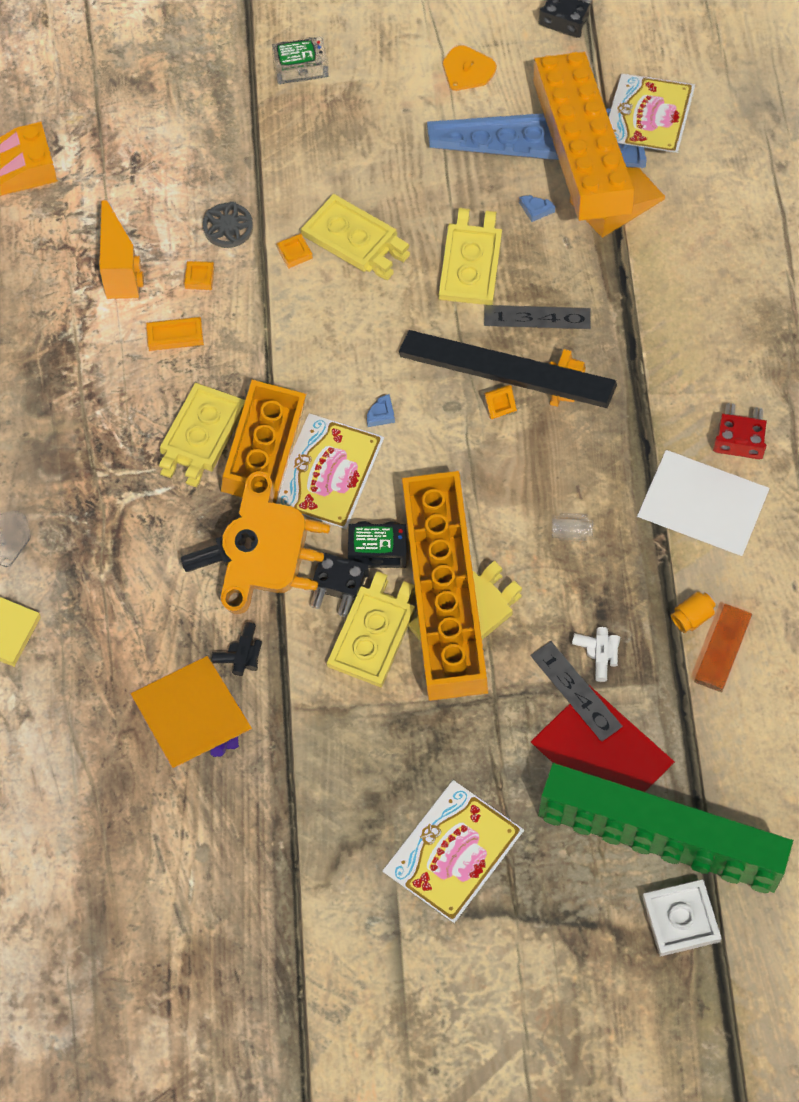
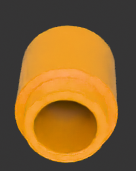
M696 591L674 608L675 612L671 614V619L681 632L694 631L715 615V602L707 593L702 594Z

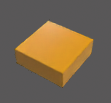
M301 233L277 243V249L288 269L313 259L312 252Z
M187 261L184 281L185 289L212 290L214 262Z

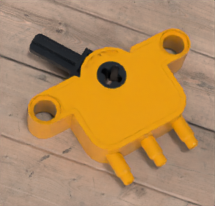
M256 471L248 476L239 511L241 518L232 521L226 527L223 536L216 538L217 545L181 557V563L185 572L223 561L225 566H227L221 593V602L233 614H242L249 609L254 589L274 593H285L293 587L304 590H317V581L298 577L301 559L312 562H322L324 560V553L304 548L307 531L326 534L330 532V525L305 519L302 513L294 507L273 503L275 485L270 476L262 471ZM264 480L268 482V487L264 492H254V485L258 481ZM250 537L253 541L251 542L250 549L243 545L246 543L245 538ZM234 593H241L243 595L242 603L236 607L230 606V596Z

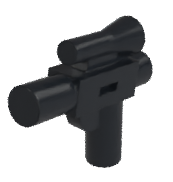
M246 622L239 643H232L229 646L228 652H212V663H234L232 673L237 676H243L246 668L251 671H257L262 641L255 640L254 645H252L256 625Z

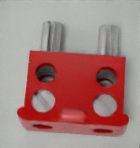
M727 403L725 414L722 413L718 436H716L713 451L739 457L763 459L767 446L764 443L767 420H762L763 409L760 408L758 419V407L754 408L753 418L735 415L736 406L733 403L729 414L730 403Z

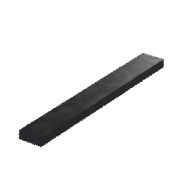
M412 330L408 331L399 350L400 357L607 409L617 387V382L614 379Z

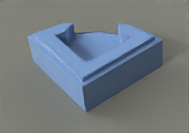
M533 195L519 197V203L531 222L555 212L554 204L547 199L535 198Z
M390 394L377 399V402L370 408L367 413V427L395 423Z

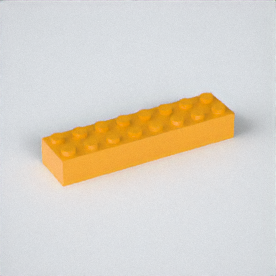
M572 52L534 58V86L578 220L632 214L634 187L586 52Z
M459 471L402 478L429 701L488 694L487 674Z

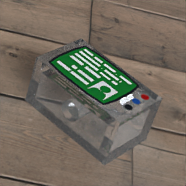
M323 36L272 44L273 62L278 85L329 77Z

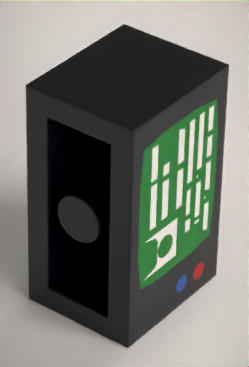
M366 521L349 524V560L367 564L368 568H406L407 524H400L398 522L371 524Z

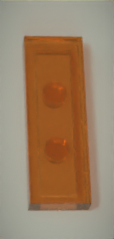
M724 604L696 675L695 683L721 693L723 692L752 613Z

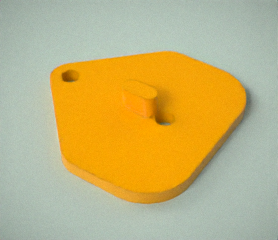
M463 45L452 48L443 60L448 84L453 91L484 86L488 84L496 72V63L492 58Z

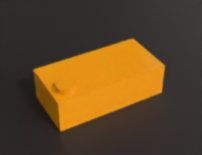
M251 380L223 473L221 492L243 497L248 476L256 471H262L270 476L275 485L273 503L277 504L304 410L305 393ZM264 480L258 481L254 485V492H264L268 487V482Z

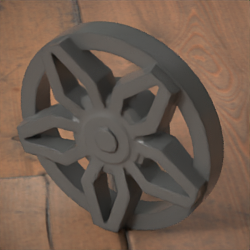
M230 201V203L216 205L206 212L203 219V230L206 238L212 244L222 248H232L243 244L249 239L253 231V220L246 208L237 204V202ZM230 210H234L232 215L228 214ZM210 221L213 224V226L208 231L207 227L208 222ZM248 227L247 231L240 237L239 230ZM226 236L229 241H222L217 238Z

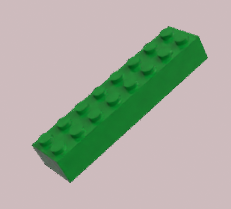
M552 763L541 796L538 814L539 817H542L545 822L551 825L559 826L564 824L573 827L572 829L582 835H590L591 833L601 836L602 840L613 845L622 843L631 846L632 850L640 854H649L650 852L661 856L662 860L671 864H679V862L687 864L696 872L702 874L711 872L720 875L724 881L737 884L742 882L751 885L753 890L760 893H775L785 874L794 841Z

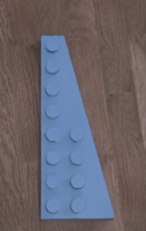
M611 108L606 109L607 114H608V117H609ZM544 113L427 122L430 148L559 160ZM618 143L626 167L646 168L647 159L644 147Z

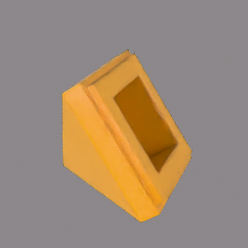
M511 385L484 393L490 419L517 411Z

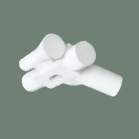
M598 627L596 629V638L574 633L572 641L573 645L587 648V655L595 659V680L598 682L607 681L608 660H610V666L615 667L618 665V646L621 637L618 635L608 637V628Z

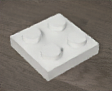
M704 880L643 894L642 899L659 956L721 941L722 938Z

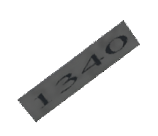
M485 305L484 326L591 329V308Z
M552 641L530 655L601 742L623 727Z

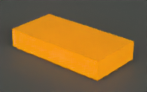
M201 317L146 323L149 351L204 345Z

